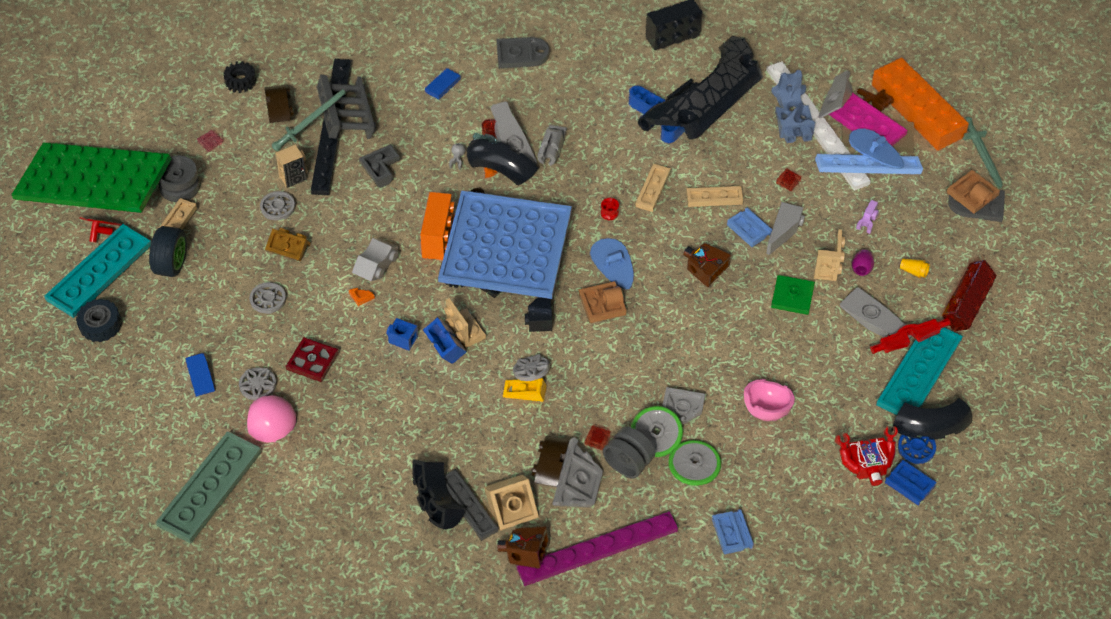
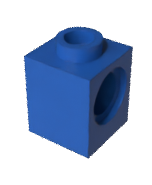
M396 318L394 323L389 325L386 334L390 344L410 351L418 338L417 325Z

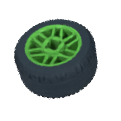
M161 226L154 233L149 252V265L154 274L175 277L180 273L187 251V238L182 229Z

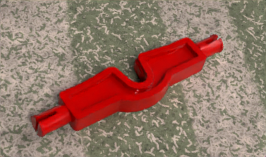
M946 318L937 322L936 319H932L919 325H905L897 333L881 338L879 344L870 346V351L872 354L880 351L889 353L908 347L910 345L908 335L913 336L918 342H922L931 336L939 334L941 328L950 326V320Z

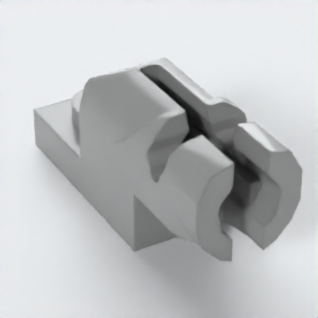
M549 125V128L546 129L538 152V161L544 165L545 159L550 158V166L559 158L567 128Z

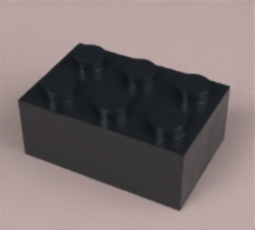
M686 0L649 12L646 17L645 38L654 51L664 49L673 44H679L688 39H694L700 36L702 10L695 0Z

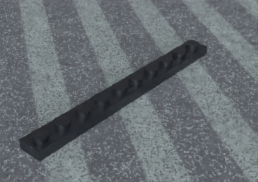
M334 59L331 84H349L352 59ZM331 91V92H332V95H335V94H337V93L340 92V91ZM335 104V107L344 109L345 104ZM338 116V119L342 122L343 117ZM323 119L311 185V194L313 195L330 194L340 131H338L336 138H329L325 119Z

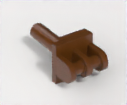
M862 88L857 90V94L864 97V101L867 103L872 101V106L880 112L894 102L893 98L887 95L884 89L876 95Z

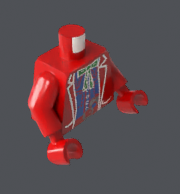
M888 426L885 427L884 435L887 437L886 441L883 437L848 443L850 437L847 433H843L844 442L837 435L835 442L841 447L839 451L843 466L856 474L858 479L869 478L872 486L882 484L881 476L886 475L887 469L892 466L895 457V441L893 437L897 435V428L894 426V432L890 435L888 433Z

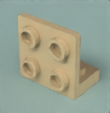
M838 229L834 251L818 250L814 279L836 281L837 275L841 274L845 251L841 249L845 246V237H842L841 229Z
M450 298L445 300L446 307L444 310L447 318L445 322L455 332L456 338L462 342L465 348L486 339V334L467 308L458 311Z

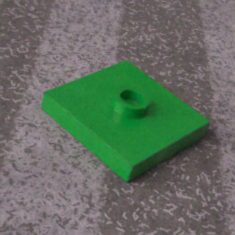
M777 275L771 308L809 315L815 282Z

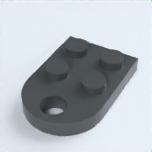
M540 38L496 39L499 69L535 67L542 65L549 58V46Z
M1000 190L999 196L975 214L961 203L954 201L950 195L948 205L954 213L963 217L1002 222L1005 191Z

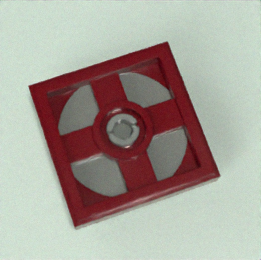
M303 337L288 361L286 370L322 382L339 354V350Z

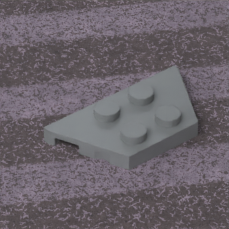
M575 437L569 440L552 504L554 506L591 507L595 504L603 470L592 460L587 451L583 452L577 445L579 441Z

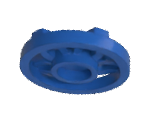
M901 435L898 442V451L905 460L913 464H922L934 457L936 443L934 440H929L928 437L908 438V436ZM905 439L907 444L902 445V441ZM929 442L932 445V450L927 447Z

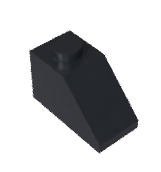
M538 297L528 305V313L524 314L525 325H529V332L552 331L551 299Z

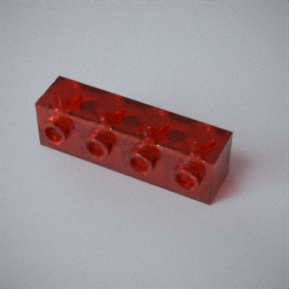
M986 260L969 264L942 314L944 319L948 318L950 320V327L953 331L967 330L972 326L980 307L993 286L997 275Z

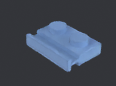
M748 208L727 220V226L751 247L764 240L766 236H770L772 229Z
M741 509L738 512L731 511L712 515V522L724 555L743 551L745 548H753V542Z

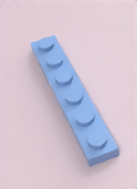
M817 154L815 158L819 172L921 174L923 171L918 156H901L904 162L903 169L885 166L864 155Z

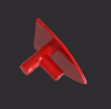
M79 217L82 220L92 221L90 242L97 243L98 233L112 234V228L99 226L100 223L122 225L120 223Z

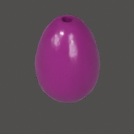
M862 249L854 255L851 265L855 274L866 276L873 270L874 257L869 250Z

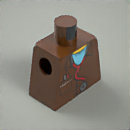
M706 243L702 244L697 250L688 246L683 252V255L688 258L687 270L707 287L730 266L731 255Z
M547 527L516 528L512 530L509 540H498L497 550L498 552H507L510 564L541 568L549 546Z

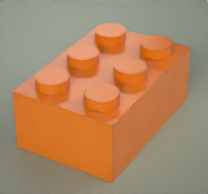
M429 192L420 234L422 258L443 260L451 225L455 214H453L455 202H452V194Z

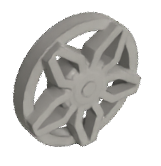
M271 192L264 196L260 202L261 213L270 220L287 219L294 212V199L286 192Z
M268 282L257 285L251 291L249 299L254 310L260 313L271 314L283 307L286 295L280 285ZM278 290L281 292L282 297L277 295ZM255 293H256V295H257L258 298H256V299L253 301V297H254V295H255Z
M536 354L535 356L518 359L513 367V373L518 380L533 381L545 376L550 366L546 358Z
M267 368L247 369L239 380V389L241 394L247 399L257 400L262 396L273 394L276 389V379L274 374ZM252 390L253 395L248 394L245 391Z

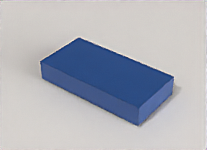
M446 68L425 87V93L439 100L461 80L460 75Z

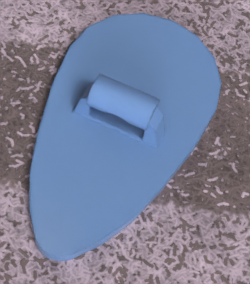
M856 129L849 135L850 145L859 153L885 166L895 169L904 168V162L900 154L886 141L884 136H880L878 133L868 129Z
M610 238L595 242L591 247L590 256L596 267L611 282L615 281L616 285L620 288L630 289L633 284L634 273L626 247L622 242Z

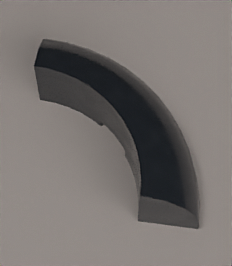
M488 139L472 140L468 145L467 159L471 167L493 169L505 175L517 186L527 181L538 170L537 165L523 153L517 154L511 150V146L502 142L492 143Z
M960 398L952 404L941 408H921L905 402L896 416L892 431L895 426L898 430L897 433L912 438L923 436L928 437L929 440L943 439L946 435L953 433L956 435L964 431L972 423L973 414L966 402Z
M413 459V485H417L419 493L417 501L421 510L426 511L430 517L429 521L436 527L443 530L454 528L463 518L465 509L458 506L448 492L444 475V462Z

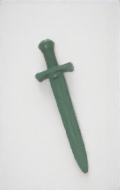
M341 90L293 129L287 126L285 128L287 134L279 139V141L273 142L272 148L275 151H280L282 146L292 139L296 142L295 136L333 105L346 92Z
M965 117L964 119L969 123V133H965L962 139H972L994 183L999 188H1002L1003 184L1000 175L981 138L986 136L987 131H976L972 122L973 119Z

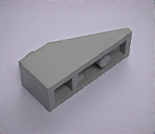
M784 202L781 203L768 241L766 254L770 255L797 233L799 226H803L805 215H802L803 207Z

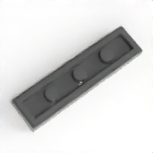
M455 469L445 474V482L451 498L458 506L465 509L464 518L478 538L482 541L499 532L497 525L458 471Z

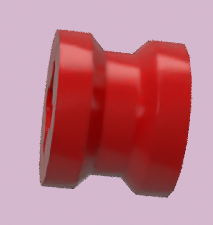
M614 198L604 199L601 202L600 213L602 218L605 220L616 219L619 215V202Z

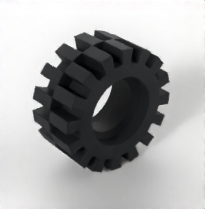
M237 61L235 65L231 63L229 64L230 67L226 66L223 76L228 90H233L235 93L238 90L239 93H242V90L247 92L248 88L251 90L252 86L256 85L255 69L248 62L244 64V61H241V64H238ZM239 75H244V76H245L244 78H241V79H235V78H234V77L239 76Z

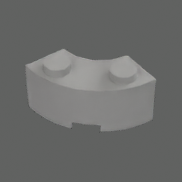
M372 238L367 249L358 255L352 273L369 281L381 279L391 262L396 261L399 247L380 238Z

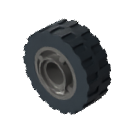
M95 299L87 302L86 305L80 308L76 317L82 336H85L87 340L92 342L110 340L111 337H114L120 331L122 326V319L118 308L109 300Z

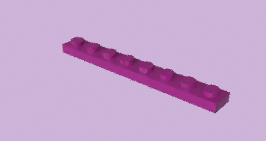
M669 511L548 554L544 557L541 568L518 565L516 570L525 587L678 532V527Z

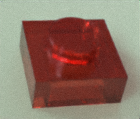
M786 168L777 178L776 184L792 192L800 183L802 177Z
M592 425L585 439V445L603 451L611 436V431Z

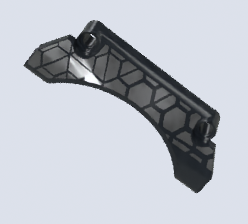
M736 36L728 38L718 47L721 58L716 68L703 81L688 91L652 106L638 119L639 127L644 131H649L655 125L684 127L688 139L700 137L704 131L763 78L758 61L752 60L754 55L745 38Z

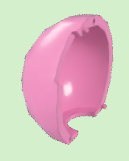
M766 379L748 383L744 388V401L748 411L755 418L762 421H777L786 416L792 409L795 397L787 386L765 381Z
M276 395L262 396L253 401L249 408L247 429L248 433L256 440L265 443L276 442L293 431L295 427L296 413L292 405L283 397Z

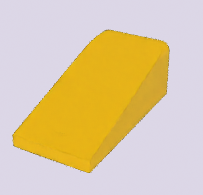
M543 378L533 381L506 380L503 397L544 402L547 386Z

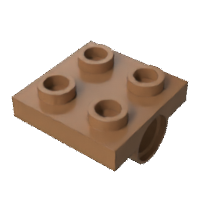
M971 170L949 186L947 193L975 214L999 196L1000 190L974 170Z
M615 281L579 289V297L589 323L626 315L627 310L623 303L622 290L619 286L617 287Z

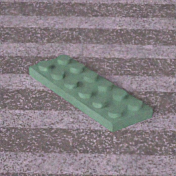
M227 431L157 519L156 525L191 544L261 454V448Z

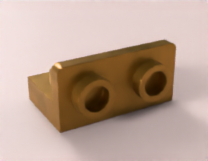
M272 228L265 250L301 262L306 246L310 247L311 244L306 239L307 236L296 233L295 236L289 234L290 231L279 228V230Z

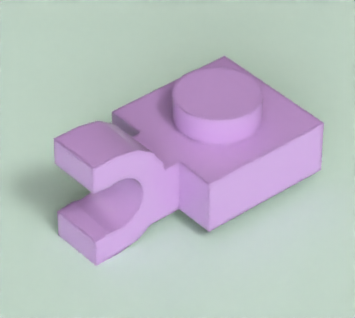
M870 201L863 218L857 223L856 229L860 230L862 226H866L867 233H871L873 226L871 221H875L879 213L877 210L878 202Z

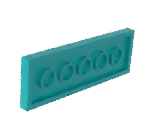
M122 224L44 296L45 300L72 318L76 317L82 306L94 300L150 248L151 241Z
M941 328L939 334L931 336L922 342L915 340L877 400L876 405L895 415L898 414L905 402L913 406L922 407L961 343L963 336L949 329Z

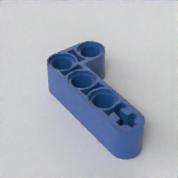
M632 86L629 89V106L642 114L646 113L652 106L666 101L641 86ZM661 125V140L665 143L675 142L685 132L684 127Z

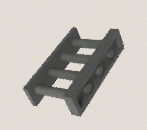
M320 74L317 91L321 106L334 96L331 91L344 90L345 92H355L356 96L341 97L323 112L329 138H336L338 131L346 129L365 130L367 139H371L373 132L376 130V123L372 119L365 93L366 87L362 82L361 76L357 77L355 85L331 84L327 75ZM335 104L358 105L359 110L338 109L335 107ZM338 116L361 117L363 123L341 122Z

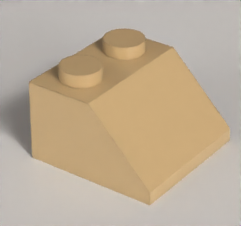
M524 475L484 487L488 504L500 530L539 518L529 479Z

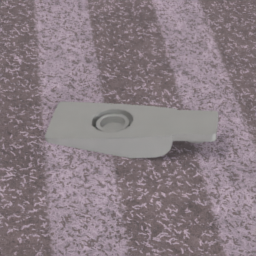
M849 70L834 78L832 87H830L819 113V119L843 107L852 95V86L848 80L850 76Z
M505 101L492 105L491 111L496 121L495 134L497 141L511 146L512 151L519 155L523 153L537 164L530 145L517 120L513 117L508 103Z
M858 287L840 303V307L860 324L882 337L895 334L901 327L906 325L880 302Z

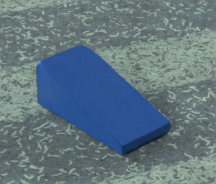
M201 353L185 358L195 396L215 392L205 354Z

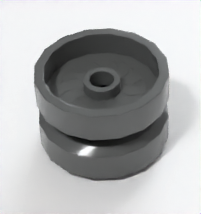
M170 156L171 161L159 181L160 193L171 202H178L180 198L189 200L198 193L200 188L196 164L186 156Z
M622 427L615 434L614 439L603 448V455L607 463L615 471L627 478L636 479L645 469V466L655 457V449L649 439L641 432L631 427Z

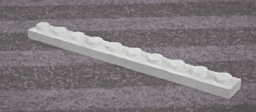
M783 62L767 66L766 70L776 85L779 83L781 73L791 74ZM802 94L801 101L804 105H809L812 119L815 122L813 135L827 154L851 155L824 117L819 119L820 112L807 94ZM841 173L853 190L870 185V179L865 173Z

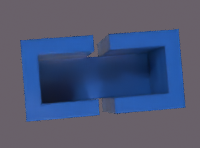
M438 317L423 329L440 356L449 363L453 364L467 352L456 338L450 326Z

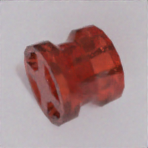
M495 119L484 120L481 125L482 137L488 139V141L497 139Z

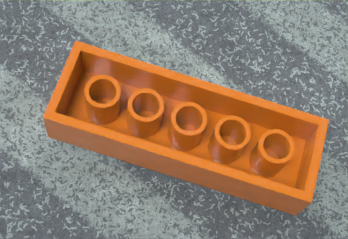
M902 57L874 71L871 85L878 92L883 89L886 90V94L894 100L891 105L908 122H914V128L937 151L963 138L969 123Z

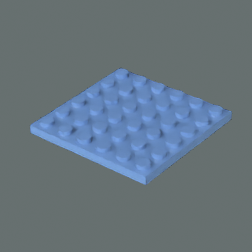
M461 190L438 282L552 299L572 206Z

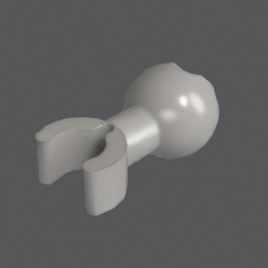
M456 143L452 146L451 152L454 157L449 161L450 169L456 162L458 169L461 170L462 168L460 158L464 155L466 149L461 143Z

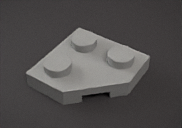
M666 387L662 407L672 410L679 417L682 425L702 414L705 394Z

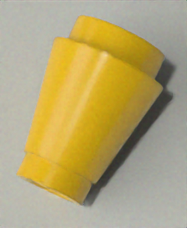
M903 258L900 264V269L918 278H926L930 268V264L926 263L925 260Z

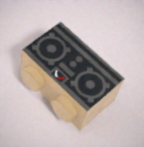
M293 145L276 152L279 177L286 188L307 180L306 173L308 170L304 163L306 157L302 150L299 151L297 146Z

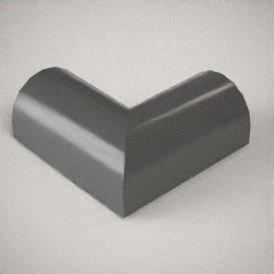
M391 144L359 158L360 164L379 188L389 185L392 181V173L387 166L400 160L399 154Z

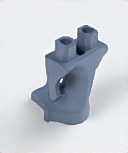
M797 70L792 74L781 73L778 85L771 88V92L777 98L780 108L775 107L779 136L784 138L786 143H793L798 136H802L803 141H811L814 134L815 122L812 119L809 105H804L801 101V95L806 91V85H801V70ZM794 106L796 107L793 111H790V110H789L790 108H792V107H794Z

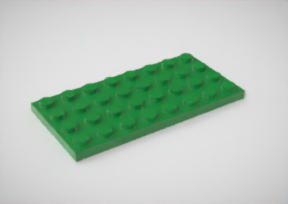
M43 142L11 196L13 199L21 201L142 213L169 165L171 157L170 154Z

